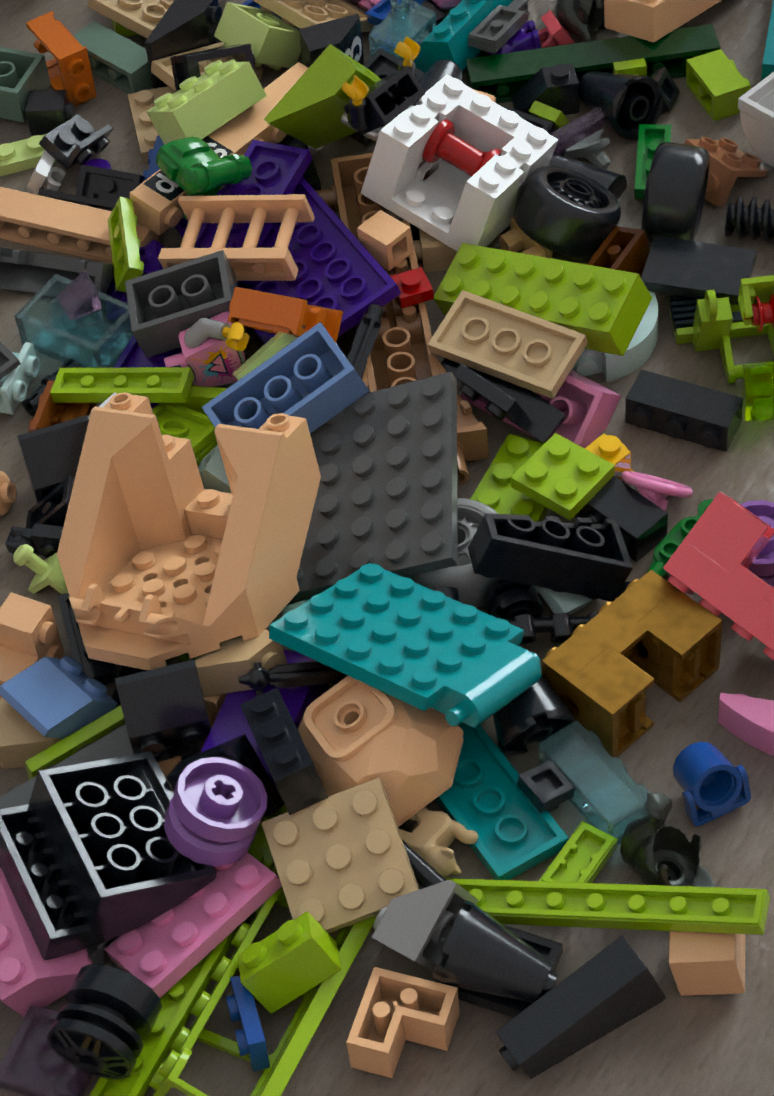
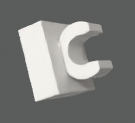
M46 150L43 152L25 191L37 195L42 185L44 189L58 191L60 183L66 174L64 170L52 167L55 159Z

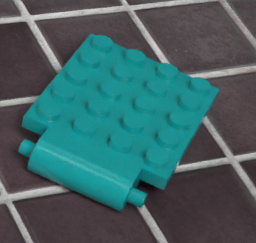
M369 563L361 566L356 572L344 579L338 580L335 585L318 595L312 596L309 601L292 611H288L283 617L269 625V639L418 709L425 711L428 708H433L445 714V719L451 726H457L463 722L476 728L536 684L541 677V661L539 656L534 652L517 646L522 642L523 629L510 624L504 619L496 618L477 610L472 605L463 604L447 597L440 591H434L417 584L410 578L401 577L387 571L377 564Z

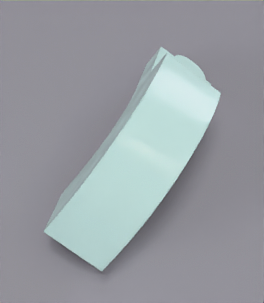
M649 291L652 300L624 356L584 349L573 366L572 371L582 376L603 373L605 381L609 382L627 376L640 368L650 358L657 344L658 302L655 293Z

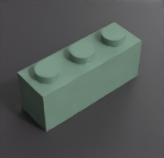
M93 21L73 35L83 47L86 46L93 75L127 94L148 90L153 86L147 52L142 46L96 21Z

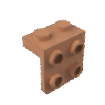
M701 137V139L685 140V145L704 148L710 154V168L705 199L715 206L725 205L737 177H766L769 171L761 165L762 160L750 153H743L737 149L739 145L731 139L721 137L720 140H713L708 137Z

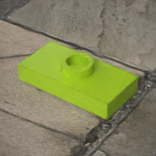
M582 821L539 881L593 883L617 849L618 839Z

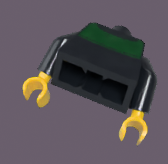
M406 36L404 42L400 41L396 45L394 53L404 59L399 62L398 71L370 87L356 75H354L351 85L347 82L342 85V91L351 98L349 103L344 106L348 122L361 135L388 124L425 95V92L414 76L416 64L413 61L420 52V46L415 41Z

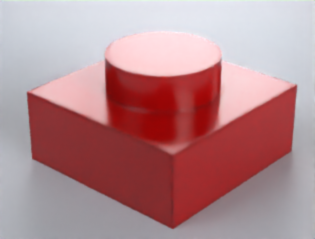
M422 267L390 276L401 291V294L396 297L401 309L434 299L433 288Z

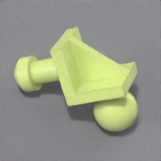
M28 544L20 545L13 555L14 562L19 566L25 565L36 573L28 591L35 594L50 585L61 594L68 593L57 553L42 560L33 553L34 548Z

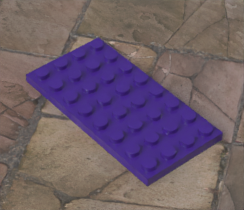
M302 176L292 194H305L315 219L314 222H296L288 246L298 268L296 280L240 281L238 287L304 299L308 301L307 304L341 310L343 315L338 333L339 337L360 323L370 304L382 307L400 295L401 291L394 280ZM181 218L179 223L174 226L182 239L188 225V221L184 218ZM274 223L260 248L274 247L281 223ZM253 329L264 345L276 335Z

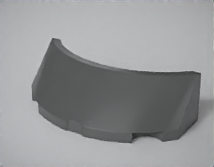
M0 247L1 289L38 293L100 304L114 278V269L111 263Z

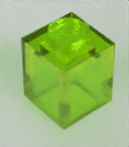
M774 364L743 365L742 398L745 421L774 420Z

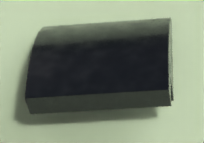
M151 751L39 770L29 804L0 809V867L44 960L75 953L125 934L181 904L215 879L217 873L213 866L192 861L180 854L169 842L164 829V822L168 805L174 793Z

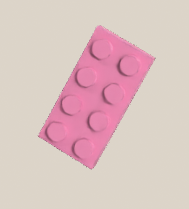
M248 852L243 858L232 864L213 866L217 875L203 889L159 917L116 938L104 949L110 959L126 973L137 977L151 987L158 997L161 998L282 887L278 876Z

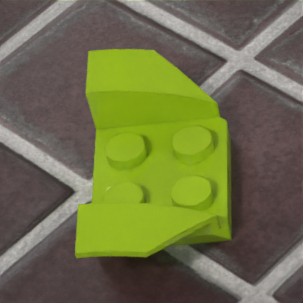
M159 403L152 409L153 414L157 417L162 435L190 439L198 467L202 459L218 445L214 433L215 427L207 415L176 403Z

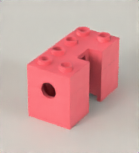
M719 491L663 569L671 574L667 579L668 582L685 594L689 593L692 595L694 592L702 597V600L699 602L700 605L717 617L721 613L725 614L734 621L730 627L748 641H751L753 637L757 638L766 645L763 652L774 660V586H770L749 570V567L774 535V529L730 496Z

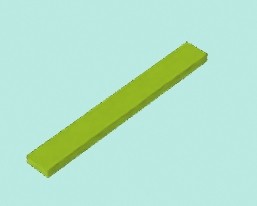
M445 878L457 883L478 899L476 905L499 923L511 925L764 935L770 895L767 889Z

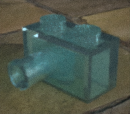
M390 0L391 10L387 17L379 25H375L369 34L370 56L372 57L379 48H382L397 58L404 60L394 53L396 45L400 41L404 42L407 36L420 46L436 26V12L413 0Z

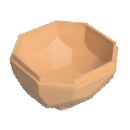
M346 676L314 700L306 708L298 727L300 737L315 766L327 796L329 797L379 777L383 783L398 827L452 787L464 740L463 730L459 725L451 726L448 724L445 714L433 708L423 711L350 676Z

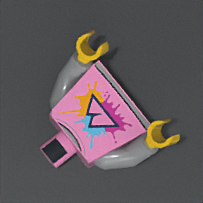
M229 310L210 319L200 318L190 328L180 332L178 337L182 352L164 358L165 366L191 367L195 386L229 388L238 381L232 373L247 361L243 350L246 349L250 336L244 333L245 329L242 324L227 322Z

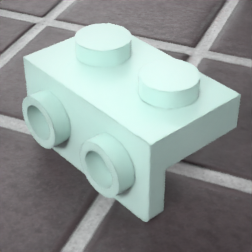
M25 342L20 353L12 352L21 364L0 379V413L14 414L19 402L25 399L27 387L32 378L36 377L39 372L40 360L36 356L33 343Z

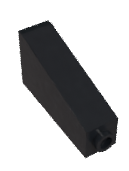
M621 936L499 1028L496 1033L504 1043V1046L498 1051L513 1071L521 1067L532 1079L666 999V996L646 965L625 938Z

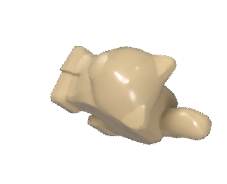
M424 807L409 818V820L416 821L412 832L399 829L401 838L444 878L450 874L460 875L461 869L456 863L454 851L448 848V846L455 838L464 844H474L478 840L477 832L466 829L462 824L452 820L442 811H431Z

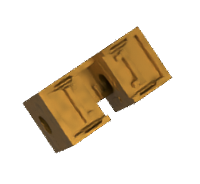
M650 570L640 579L633 580L627 586L625 592L613 602L605 603L594 618L586 624L579 625L573 631L571 637L559 647L551 648L542 660V675L572 711L575 720H571L573 723L571 730L611 761H614L653 727L654 721L645 715L646 690L653 684H656L674 699L682 702L720 668L722 620L657 573Z

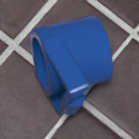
M697 742L690 744L676 757L673 765V776L684 790L682 795L686 814L695 826H701L750 801L749 780L743 765L735 767L711 743Z

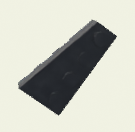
M485 513L468 547L475 574L487 578L514 581L521 585H533L556 592H567L586 596L590 599L612 602L618 596L633 567L617 519H605L603 524H592L593 522L590 518L577 517L575 523H562L556 516H545L542 522H536L528 515Z

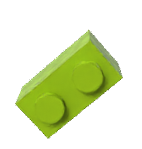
M721 49L686 60V86L712 120L717 121L739 114L738 98L749 91L751 85L749 80L743 78L739 73L734 61L729 60Z
M308 911L294 920L285 922L277 931L260 942L252 943L244 952L238 955L241 983L271 1014L342 970L337 942Z

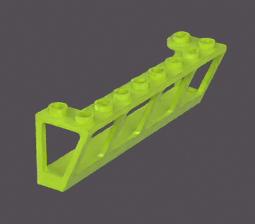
M274 866L272 872L278 876L276 866ZM282 887L254 911L256 914L250 925L243 921L230 942V944L236 947L230 959L226 956L221 958L210 977L216 981L211 993L209 994L203 990L190 1012L196 1016L190 1029L182 1026L169 1048L171 1052L164 1063L160 1064L149 1082V1086L155 1089L151 1096H165L172 1087L188 1096H208L179 1078L192 1054L191 1049L196 1041L250 1062L249 1055L240 1056L236 1041L204 1029V1026L229 984L230 978L233 977L235 971H239L238 955L251 945L274 903L289 908L285 894L282 892ZM377 915L339 929L335 941L338 945L342 970L301 995V1003L273 1054L268 1055L270 1068L263 1069L250 1096L282 1095L372 928Z

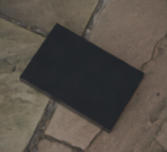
M655 235L641 279L650 292L704 299L706 290L714 289L716 299L729 297L731 304L739 305L740 281L744 278H751L757 250Z

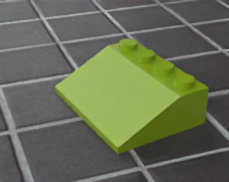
M329 44L264 120L275 128L317 149L357 132L341 122V118L345 113L344 106L351 99L342 91V85L345 82L351 85L354 75L368 87L381 79L375 73Z

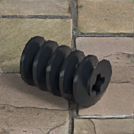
M739 195L735 204H731L730 201L725 220V236L730 237L736 228L738 238L743 239L749 230L751 240L757 241L763 232L765 242H771L774 237V210L771 209L770 200L766 199L761 208L757 205L756 197H752L748 206L744 205L742 195Z

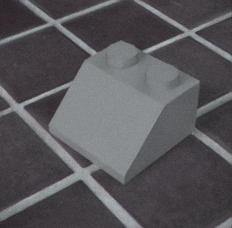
M451 880L393 898L389 906L382 908L374 922L375 932L371 938L434 972L436 964L440 965L443 958L442 949L461 908L463 909L465 901L477 904L478 899Z

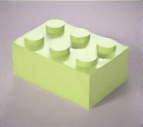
M235 59L227 62L217 60L204 68L206 73L200 77L193 76L180 83V90L174 94L167 93L154 101L155 106L146 112L164 145L181 138L198 137L203 139L265 98L267 95L250 63L236 62Z

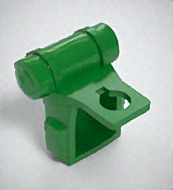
M198 137L181 138L160 147L156 156L157 166L166 177L186 191L188 196L203 194L206 196H217L222 185L240 183L242 180L248 179L252 173L251 162L247 156L231 154L220 158L206 142ZM183 214V218L188 221L185 214Z

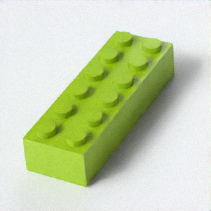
M462 243L433 299L444 316H446L461 291L464 290L585 334L588 343L584 349L624 356L652 300V296L638 273Z

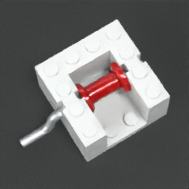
M446 75L431 87L424 96L417 100L416 106H409L382 128H377L363 134L365 137L377 142L361 194L457 252L462 243L487 247L510 225V218L515 216V206L528 177L534 170L549 165L558 139L548 134L544 129L522 119L517 113L493 102L488 96L480 94L464 85L459 79ZM345 112L341 118V122L352 128L348 122L347 114ZM425 160L426 162L418 169L419 164ZM430 170V176L424 181L425 173Z

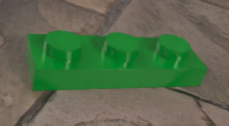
M639 124L634 199L644 198L646 181L655 150L661 143L671 142L672 125Z

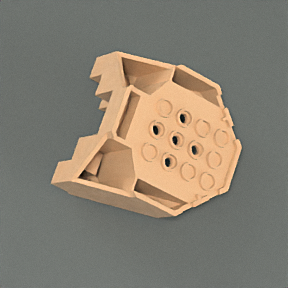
M127 392L118 393L111 397L110 401L103 408L94 407L91 410L57 551L59 564L70 596L69 600L89 659L148 671L167 666L165 660L188 653L191 659L221 649L219 642L241 635L243 641L256 638L271 624L300 591L297 573L321 479L306 418L289 416L284 413L273 414L259 429L218 424L215 427L214 433L231 489V493H226L214 489H204L190 439L162 435L157 417L153 414L148 397L131 395Z

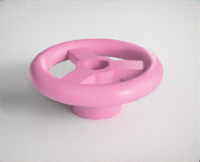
M624 471L621 474L623 482L635 486L641 495L664 511L667 507L668 500H666V497L668 495L679 498H690L693 495V490L690 487L668 479L634 471Z

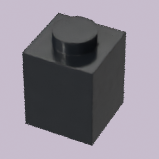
M66 90L29 91L25 112L31 135L47 134L75 116L74 103H69Z

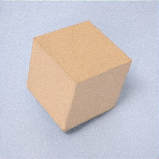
M670 931L669 966L680 996L745 993V934Z

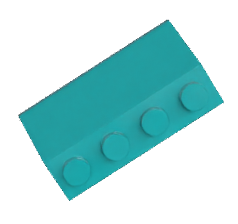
M462 0L456 7L450 10L447 17L440 24L436 25L432 32L423 40L420 45V52L413 61L416 64L415 68L426 73L436 61L451 60L463 71L466 67V59L475 58L481 51V49L468 46L469 33L498 5L507 7L513 0Z

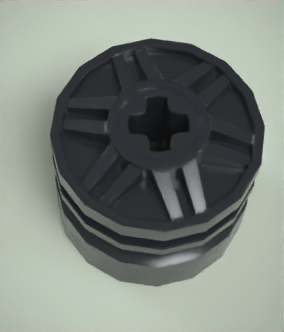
M98 964L83 966L66 997L68 1004L61 1007L56 1017L57 1021H54L46 1037L48 1043L61 1058L89 1074L106 1079L120 1080L128 1078L137 1062L136 1059L144 1047L142 1039L148 1037L162 1009L161 1000L151 987L137 977L120 969Z

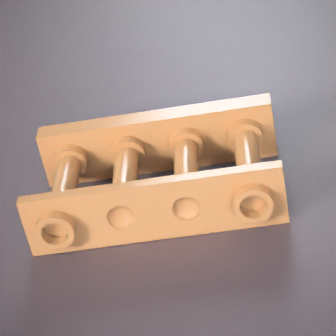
M305 194L197 195L179 197L178 202L188 220V225L179 248H161L158 260L163 269L224 250L237 277V281L296 280L298 268L288 246L296 222H314L315 219ZM202 223H219L211 247L194 248ZM233 223H250L243 246L240 248H225ZM264 223H281L274 247L257 248Z

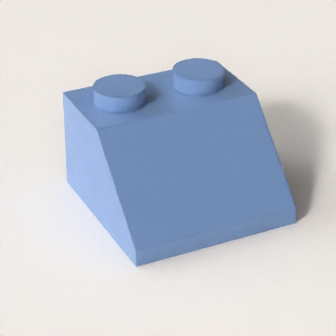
M45 656L0 685V696L44 737L64 739L112 711L118 704L106 693L108 689L104 684L89 678L82 671L83 666L68 656H63L62 659Z

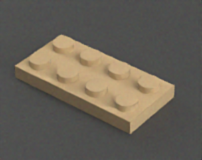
M462 290L427 345L433 354L460 364L462 363L470 368L554 399L588 342L585 334Z

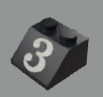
M358 14L298 29L304 66L309 68L329 44L361 65H364L361 24Z

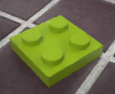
M555 433L510 477L511 487L571 520L615 475V465Z

